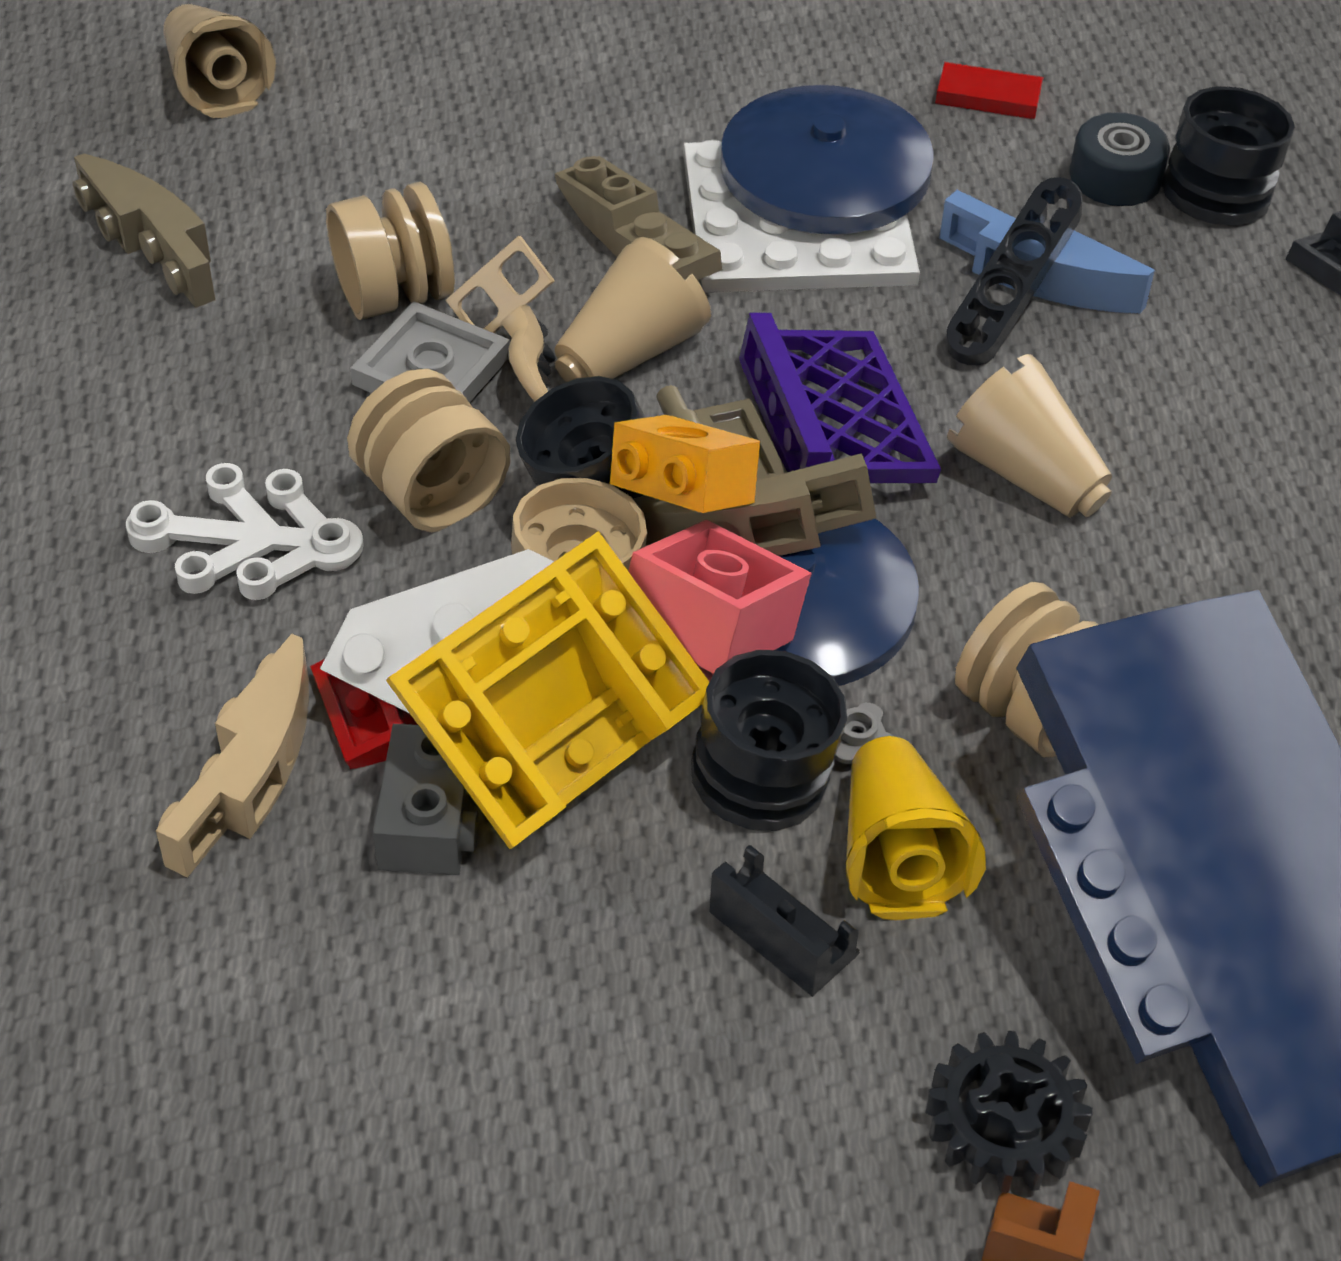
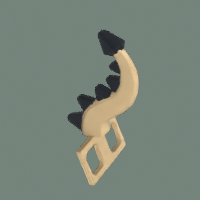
M517 236L449 296L446 302L460 320L474 325L463 311L462 301L477 287L485 290L497 306L498 315L483 329L496 333L501 327H504L510 334L512 339L508 349L509 361L520 383L535 402L548 392L547 388L551 383L547 376L552 372L548 362H554L556 357L543 340L548 335L546 326L536 319L528 304L555 280L521 236ZM518 251L526 255L539 273L538 281L522 295L513 289L502 274L503 264Z

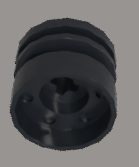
M1216 86L1200 89L1190 95L1182 110L1175 135L1176 144H1174L1170 153L1168 166L1162 181L1167 199L1177 209L1191 217L1213 224L1237 226L1257 221L1267 214L1280 175L1278 169L1283 165L1293 136L1295 124L1291 114L1275 100L1261 93L1240 87Z
M602 376L576 378L552 388L531 405L520 420L515 440L519 456L537 486L561 478H589L610 484L614 422L645 418L633 391L619 380ZM615 486L616 488L623 491L632 498L645 496L643 494Z
M759 649L736 655L717 668L706 688L700 716L701 726L696 735V746L691 758L692 784L702 802L723 820L749 830L778 831L801 824L819 808L828 788L830 775L835 764L834 758L839 749L847 722L846 698L835 679L815 662L787 651Z

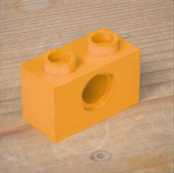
M670 415L614 422L610 484L701 513L755 503L760 440Z

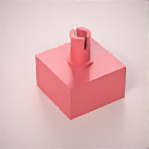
M704 520L634 551L628 570L709 682L715 670L732 657L759 649L776 650L794 639L812 574L709 520Z

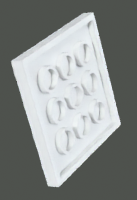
M708 140L698 143H684V163L693 233L721 251L722 270L700 279V285L705 293L918 285L920 271L907 214L888 225L858 233L816 234L789 229L754 214L733 196L725 184L721 172L722 142Z

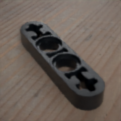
M1062 177L1049 178L1041 182L1034 189L952 317L946 330L948 352L959 363L969 366H980L991 361L1076 229L1082 216V193L1079 187L1070 179ZM1059 199L1066 200V209L1059 207L1050 219V229L1043 224L1047 219V203L1055 205ZM1033 239L1040 242L1044 246L1045 251L1039 258L1025 261L1015 256L1013 252L1014 247L1023 240ZM1005 283L1012 286L1017 294L1010 303L995 305L986 299V291L995 284ZM981 314L987 319L982 326V343L974 341L969 348L964 347L962 334L965 336H972L980 325Z

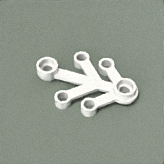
M221 463L210 468L206 474V483L210 498L217 503L224 504L240 522L176 516L163 503L154 500L143 501L134 506L126 520L129 542L135 549L141 552L155 553L163 551L174 544L176 540L229 545L210 556L204 552L192 551L183 554L177 559L175 571L178 585L183 591L192 594L209 590L216 580L237 570L241 594L251 600L265 599L275 592L277 586L315 566L325 571L345 569L356 561L363 551V536L360 529L354 523L345 519H327L304 495L302 478L299 473L291 469H280L272 472L266 478L265 485L270 505L277 509L286 510L300 528L279 526L245 490L241 469L231 463ZM225 482H231V483H229V484L220 485V484L225 483ZM283 488H290L289 490H285V491H281V490H280V489H283ZM273 550L290 551L272 563L265 558H260ZM193 571H202L198 574H189ZM254 577H264L263 579L257 581L250 580Z

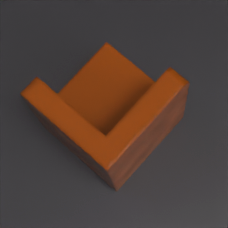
M1069 1181L1060 1209L1011 1193H1001L981 1261H1083L1100 1190Z

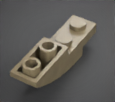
M88 154L75 156L74 160L79 178L73 181L75 196L85 212L95 211L96 221L104 238L107 241L116 239L127 254L142 249L145 257L151 264L160 262L164 277L171 291L175 295L184 293L195 308L215 301L205 223L196 213L171 191L130 168Z
M601 156L581 158L574 163V166L555 173L556 184L582 223L616 257H618L626 245L631 244L639 237H645L662 244L679 258L672 267L684 280L693 274L698 281L722 270L721 251L661 213L655 190Z
M862 454L757 480L755 503L701 513L646 495L633 498L645 516L647 529L645 547L704 520H709L780 556L821 547L818 533L877 518L868 469Z

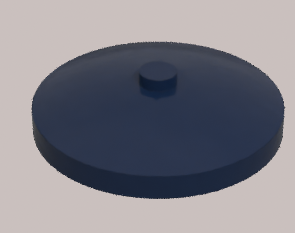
M833 85L791 87L755 99L740 109L729 121L723 133L721 145V172L730 192L743 206L754 214L777 225L816 234L864 232L888 225L905 216L925 196L930 185L934 159L932 143L927 132L916 118L905 109L873 93Z
M877 519L818 533L821 547L779 556L812 574L794 639L775 651H787L815 662L835 679L838 686L857 681L884 666L902 648L915 622L919 600V584L914 563L901 541Z

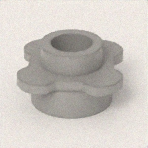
M866 702L861 703L858 707L847 709L846 726L834 759L844 764H851L855 753L865 743L879 737L893 736L886 732L881 722L883 711L879 706ZM853 730H860L863 733H855Z

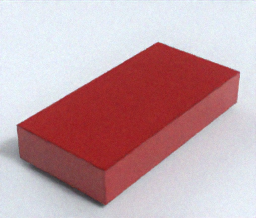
M944 62L935 104L1035 119L1043 77Z

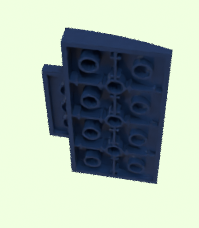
M1254 590L1151 611L1030 644L1016 669L1065 775L1024 787L1018 795L1017 801L1136 1064L1191 1045L1241 1156L1259 1187L1340 1158L1341 747L1261 592Z

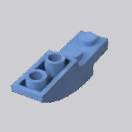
M956 190L945 199L940 239L974 255L972 272L980 275L1016 218ZM1074 230L1033 296L1087 309L1141 313L1146 308L1155 269ZM1027 239L1019 242L1014 247L1013 252L1019 259L1030 261L1039 258L1044 253L1045 248L1040 242ZM999 283L1001 285L1014 289L1012 286L1008 284Z

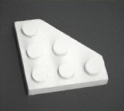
M527 549L350 609L320 669L409 713L386 682V679L554 561Z

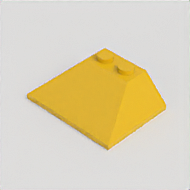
M599 531L386 679V682L509 849L515 847L565 809V805L648 742L669 730L702 705L706 688L709 684L706 676Z

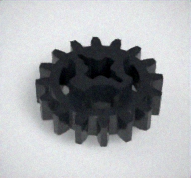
M1008 1031L1004 1044L994 1046L991 1038L983 1032L977 1036L974 1053L957 1043L952 1047L948 1065L937 1064L931 1085L933 1089H929L925 1113L933 1116L929 1136L932 1142L950 1141L944 1161L949 1167L959 1164L964 1160L972 1164L969 1182L977 1185L984 1179L987 1173L997 1175L1000 1192L1008 1193L1013 1178L1023 1177L1027 1186L1032 1191L1040 1190L1045 1169L1051 1175L1061 1179L1066 1175L1071 1157L1080 1158L1088 1136L1085 1132H1087L1093 1114V1107L1082 1103L1087 1083L1085 1079L1066 1080L1071 1060L1066 1055L1058 1057L1052 1062L1043 1057L1046 1047L1045 1040L1037 1039L1028 1050L1019 1047L1016 1031ZM976 1080L979 1087L969 1090L967 1099L960 1102L959 1097L962 1092ZM1056 1119L1057 1127L1047 1139L1041 1141L1039 1137L1041 1128L1048 1127L1050 1120Z

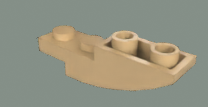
M291 634L275 654H268L262 660L255 677L239 696L229 699L222 707L215 723L221 753L215 754L208 759L202 768L198 781L180 802L172 803L165 810L156 829L165 867L188 878L227 829L251 839L270 813L287 783L298 757L306 729L309 706V677L303 638Z

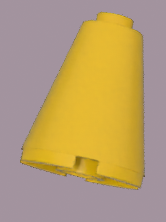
M895 736L873 739L860 747L852 760L845 868L850 892L856 900L859 898L869 904L871 913L882 919L906 920L928 918L947 912L945 902L964 891L966 898L977 889L986 870L985 847L981 836L910 742Z

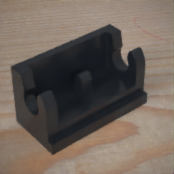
M749 845L744 851V863L738 873L726 861L712 872L709 912L813 997L859 955L860 950L857 948L858 930L843 920L836 931L763 872V854Z

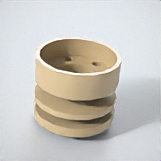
M422 182L409 184L404 189L403 197L394 188L386 190L382 195V218H380L371 200L365 195L328 205L326 208V225L333 262L341 288L356 318L362 320L395 311L398 308V284L401 285L411 303L414 301L423 304L427 300L428 290L435 300L447 298L454 293L455 276L450 238L437 203L427 185Z
M427 368L405 371L379 386L366 398L353 417L347 437L349 456L356 465L371 479L380 491L384 492L392 504L415 528L427 532L440 531L483 509L490 503L504 483L511 463L510 445L503 434L479 410L473 408L466 397L456 390L443 374Z
M561 478L538 485L521 498L513 514L512 555L530 549L555 562L599 531L625 568L629 570L632 553L646 545L647 529L645 516L631 496L611 484L589 478Z
M1030 582L1013 590L1003 598L979 623L966 643L958 661L955 684L970 700L979 702L985 712L992 717L1006 716V725L1009 730L1042 757H1056L1055 751L1016 667L1030 644L1099 624L1092 621H1082L1079 623L1080 615L1072 604L1068 601H1060L1057 594L1044 583Z

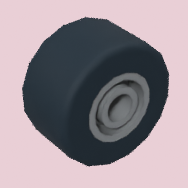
M1108 112L1093 116L1080 126L1076 135L1069 169L1071 181L1079 187L1083 195L1096 202L1112 206H1134L1148 202L1159 193L1170 153L1168 136L1156 123L1142 116L1126 112Z

